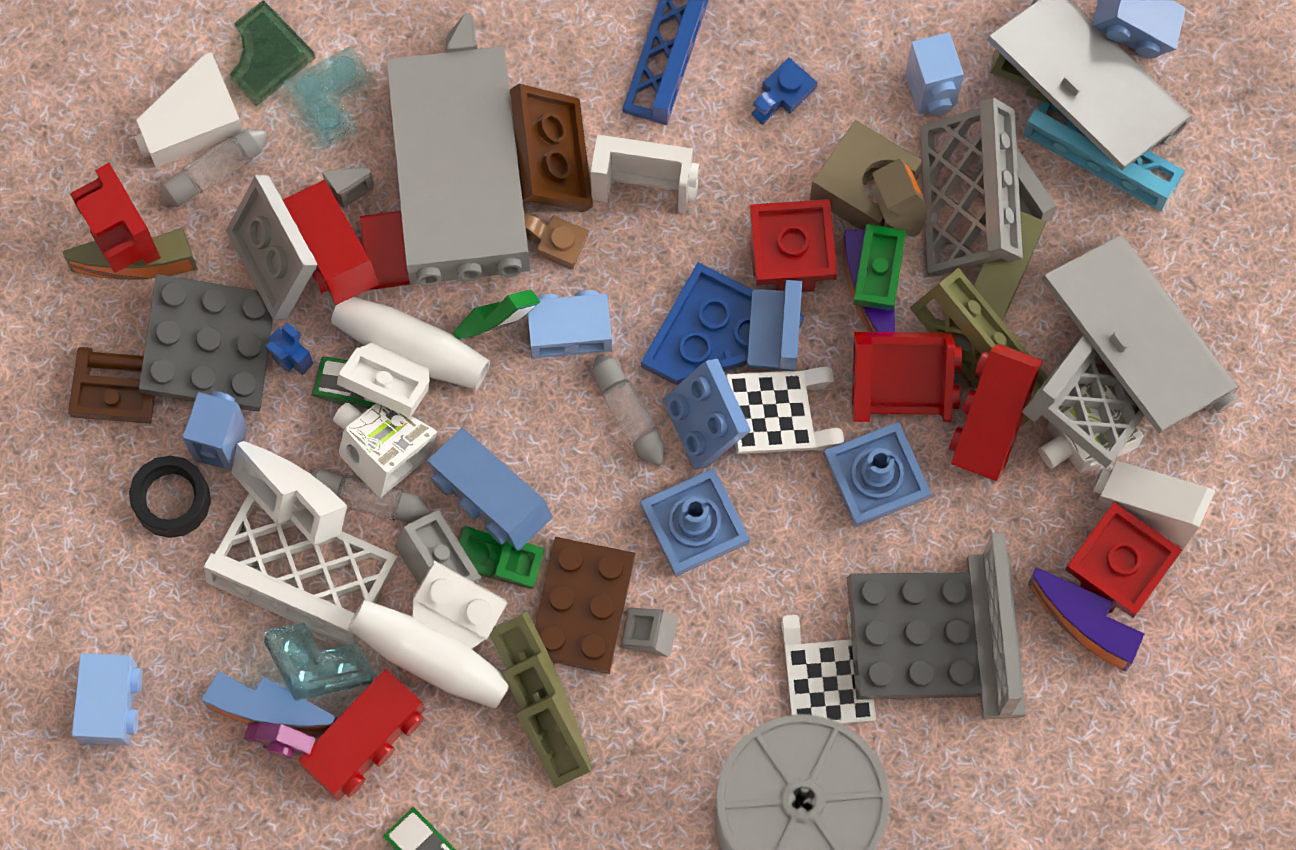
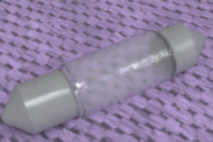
M245 129L236 136L229 137L185 166L183 171L162 184L159 199L161 204L179 207L197 194L204 193L248 164L250 159L262 152L267 137L266 131Z
M597 355L591 373L603 392L602 397L627 441L634 447L640 459L658 466L661 465L665 444L631 380L627 379L616 358Z
M318 470L311 474L331 489L347 505L348 509L412 523L430 514L429 508L420 496L404 492L403 489L393 487L380 498L359 477L343 476L324 470Z

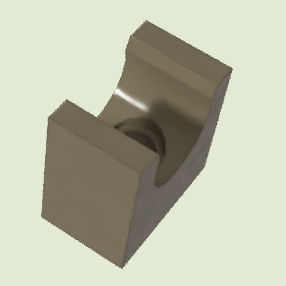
M854 120L812 181L810 199H830L831 212L860 230H865L866 224L884 227L885 219L879 205L866 196L863 187L874 179L872 175L874 171L899 158L908 164L917 181L923 160L859 121Z

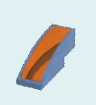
M218 671L201 699L207 708L229 719L247 725L275 723L283 724L302 733H324L337 720L334 715L264 676L254 691Z

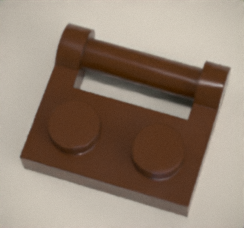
M79 347L76 354L68 409L70 417L151 424L155 396L138 393L140 379L89 375L92 368L141 372L143 356L93 352V349L90 347Z

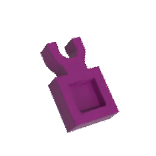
M259 723V725L248 724L243 740L263 744V748L267 749L269 753L291 759L293 753L310 754L315 738L283 724Z

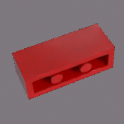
M325 180L283 199L286 208L297 224L298 230L318 264L312 277L321 294L328 291L335 305L379 285L367 253Z
M998 343L989 353L983 351L975 370V375L981 377L976 391L969 390L962 408V412L968 414L963 429L960 427L956 428L949 445V450L955 452L951 461L952 465L998 481L1008 463L1024 417L1022 411L1029 403L1043 360Z
M385 668L313 744L311 753L303 754L298 762L337 801L344 795L350 798L365 783L366 779L363 775L373 764L377 767L381 766L395 750L392 744L401 734L404 733L406 736H409L419 727L424 719L421 715L425 710L423 702Z

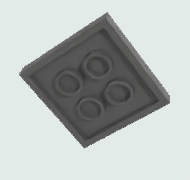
M156 274L138 393L195 402L198 392L211 395L212 391H218L235 398V402L238 403L242 410L260 411L269 352L266 349V345L269 343L268 339L271 336L273 319L258 290Z
M970 572L850 574L847 577L856 700L978 697L982 694Z

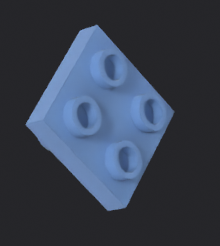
M718 359L703 362L663 398L668 414L695 470L711 465L751 431Z
M900 422L824 450L823 456L855 528L931 498V491Z
M715 468L640 501L642 511L675 577L750 542V538Z

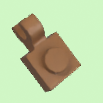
M524 212L527 239L539 244L536 255L573 270L589 236V230L556 216H552L549 224L546 225L536 216Z

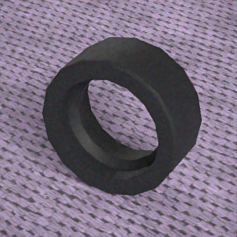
M171 455L157 457L144 464L133 477L129 490L131 508L142 526L155 535L167 538L185 536L198 528L206 518L211 503L209 486L198 467L185 458ZM163 475H181L193 487L194 500L192 506L185 514L178 518L169 520L158 518L151 513L147 506L146 495L148 488Z

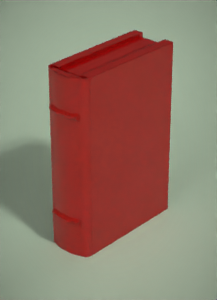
M401 210L385 213L381 211L377 214L360 216L364 250L372 263L379 285L370 290L410 285Z

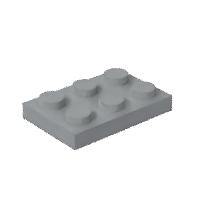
M258 175L253 178L226 232L272 319H287L318 264L269 175Z

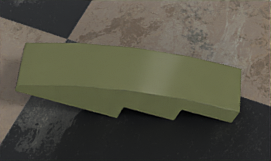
M1020 211L1023 259L1012 262L998 259L984 263L974 284L976 290L1002 321L1047 223ZM955 333L957 345L961 346L962 350L971 352V342L967 337Z
M525 611L494 626L489 636L506 666L502 674L521 709L516 715L554 787L557 788L591 772L593 768L566 693L528 612Z

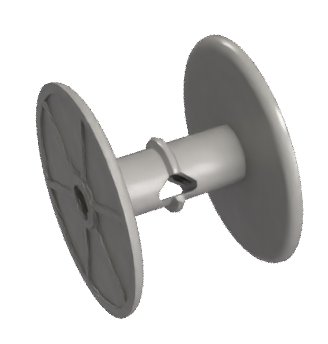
M801 714L783 716L763 723L737 743L722 768L717 787L715 829L720 850H877L887 826L890 810V792L886 774L880 760L868 743L853 730L839 722L821 716Z

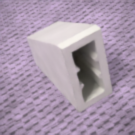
M212 52L203 55L137 119L141 134L134 137L143 158L151 156L155 167L158 168L230 140L243 131L240 119Z
M1116 461L1111 472L1103 469L1093 492L1100 494L1095 507L1107 512L1113 502H1115L1169 541L1185 548L1200 527L1215 490Z

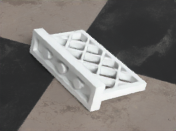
M248 494L216 553H211L204 565L206 583L355 648L359 638L348 630V626L355 613L342 608L338 596L360 589L364 600L376 603L394 569L398 556L341 531L340 536L316 545L307 540L288 546L282 530L295 526L291 519L279 524L274 522L251 530L247 518L254 506L263 508ZM243 525H244V528H245L246 532L240 533V531H241V529H242V527H243ZM277 531L283 548L260 555L254 538ZM249 540L255 556L238 562L227 557V554L232 545ZM332 541L343 544L347 556L325 563L319 546ZM314 548L320 565L297 572L291 555ZM351 548L359 552L353 554ZM283 557L287 558L292 574L279 578L267 575L264 563ZM370 557L384 563L379 574L362 579L356 562ZM351 564L356 581L334 588L328 571ZM258 565L260 571H258V570H256V569H254V568H252V567ZM323 573L329 590L315 595L304 591L300 580ZM295 582L297 587L292 586L289 583ZM373 585L370 592L367 593L365 587ZM332 598L334 604L331 603V602H328V601H326V600Z

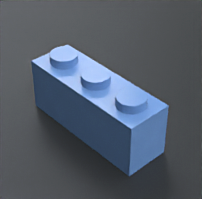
M463 427L427 460L434 473L431 480L436 487L446 496L451 492L460 499L458 505L471 519L475 520L480 517L487 523L485 529L500 545L507 541L513 548L519 551L553 518L545 500Z

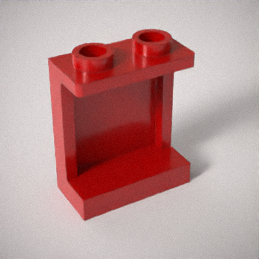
M854 332L851 401L853 421L870 422V414L941 415L943 422H952V409H959L960 386L953 385L954 371H961L962 348L961 346H955L952 333Z

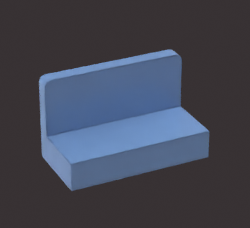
M786 280L785 291L754 289L752 291L747 357L748 367L796 370L802 281Z

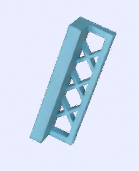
M1043 101L1039 109L1034 110L1027 122L1023 136L1160 212L1185 170L1149 150L1135 160V163L1121 170L1090 139L1080 134L1081 131L1076 126L1073 127V123L1053 104ZM1048 109L1064 116L1066 125L1046 115ZM1141 159L1147 162L1148 164L1142 165ZM1160 169L1171 175L1172 178L1167 182L1149 171Z

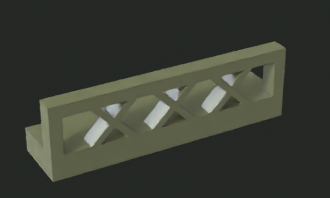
M959 268L910 307L911 311L930 333H952L955 346H958L955 342V333L965 335L971 342V352L962 350L961 372L975 389H977L981 378L975 375V370L983 351L989 353L998 343L1030 355ZM933 298L944 309L945 320L936 319L925 306ZM1040 369L1030 400L1048 377L1042 369ZM1025 414L1021 426L1030 420Z

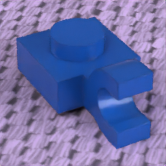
M789 57L763 81L761 89L765 93L753 102V106L756 109L752 111L751 116L763 125L780 107L791 114L817 88L818 82Z
M286 323L282 330L278 327L269 337L266 349L272 353V359L284 370L290 372L294 368L304 375L313 365L310 352L300 345V332L289 323Z

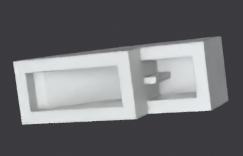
M245 441L237 443L231 473L276 524L291 519L313 545L341 535L347 505L331 489L302 468L266 449Z

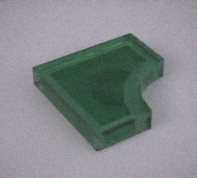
M262 0L234 23L235 29L242 39L243 51L239 63L229 75L231 80L256 106L316 58L314 51L265 0Z

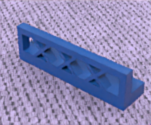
M659 0L622 108L623 113L668 125L709 0H688L687 4L679 8L675 7L672 0ZM668 5L671 11L664 14L666 6ZM675 18L679 24L676 38L665 42L658 31L661 24ZM656 39L659 43V46L653 48ZM664 52L668 59L663 73L653 77L647 66L648 60ZM645 73L648 80L641 83L643 74ZM652 86L656 92L652 109L635 105L634 101L637 93Z

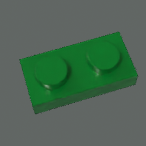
M866 224L853 305L888 311L894 310L906 230Z

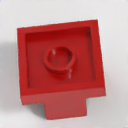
M110 162L95 170L98 176L97 179L70 194L79 213L83 215L92 237L114 273L141 259L148 265L161 258L146 224Z
M830 199L750 204V244L753 276L756 278V285L775 284V290L785 291L786 280L802 281V292L815 291L816 282L837 279Z
M1113 502L1065 570L1081 581L1079 587L1113 601L1109 609L1110 613L1117 607L1134 618L1180 555L1182 549Z

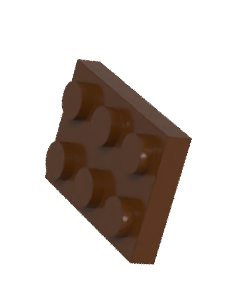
M518 84L511 88L510 98L522 199L578 212H585L593 208L580 98L523 84Z
M555 537L535 628L552 663L610 674L635 561L634 552Z

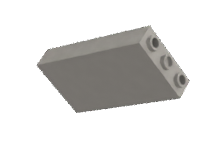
M504 46L386 59L406 264L410 285L433 286L441 281L458 279L462 281H475L480 277L492 275L512 277L521 272L530 271Z

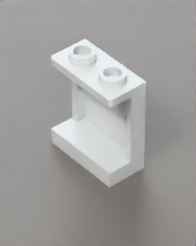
M597 134L591 167L593 201L608 203L611 181L677 190L678 213L686 214L688 201H696L699 181V164L692 163L693 148Z

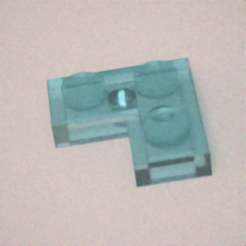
M351 45L283 83L322 149H325L357 131L355 123L340 99L372 82V79Z
M305 623L266 630L264 643L295 701L365 686L373 682L375 672L359 643L320 651Z

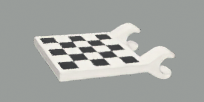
M818 367L804 371L726 375L751 429L747 435L735 444L736 454L804 450L824 452V450L844 443L843 432L840 428L813 432L807 389L814 391L826 389L834 381L833 371L830 367Z
M850 611L847 614L850 639L801 644L799 617L797 615H786L783 617L781 627L791 715H816L829 718L841 724L876 721L874 699L856 700Z

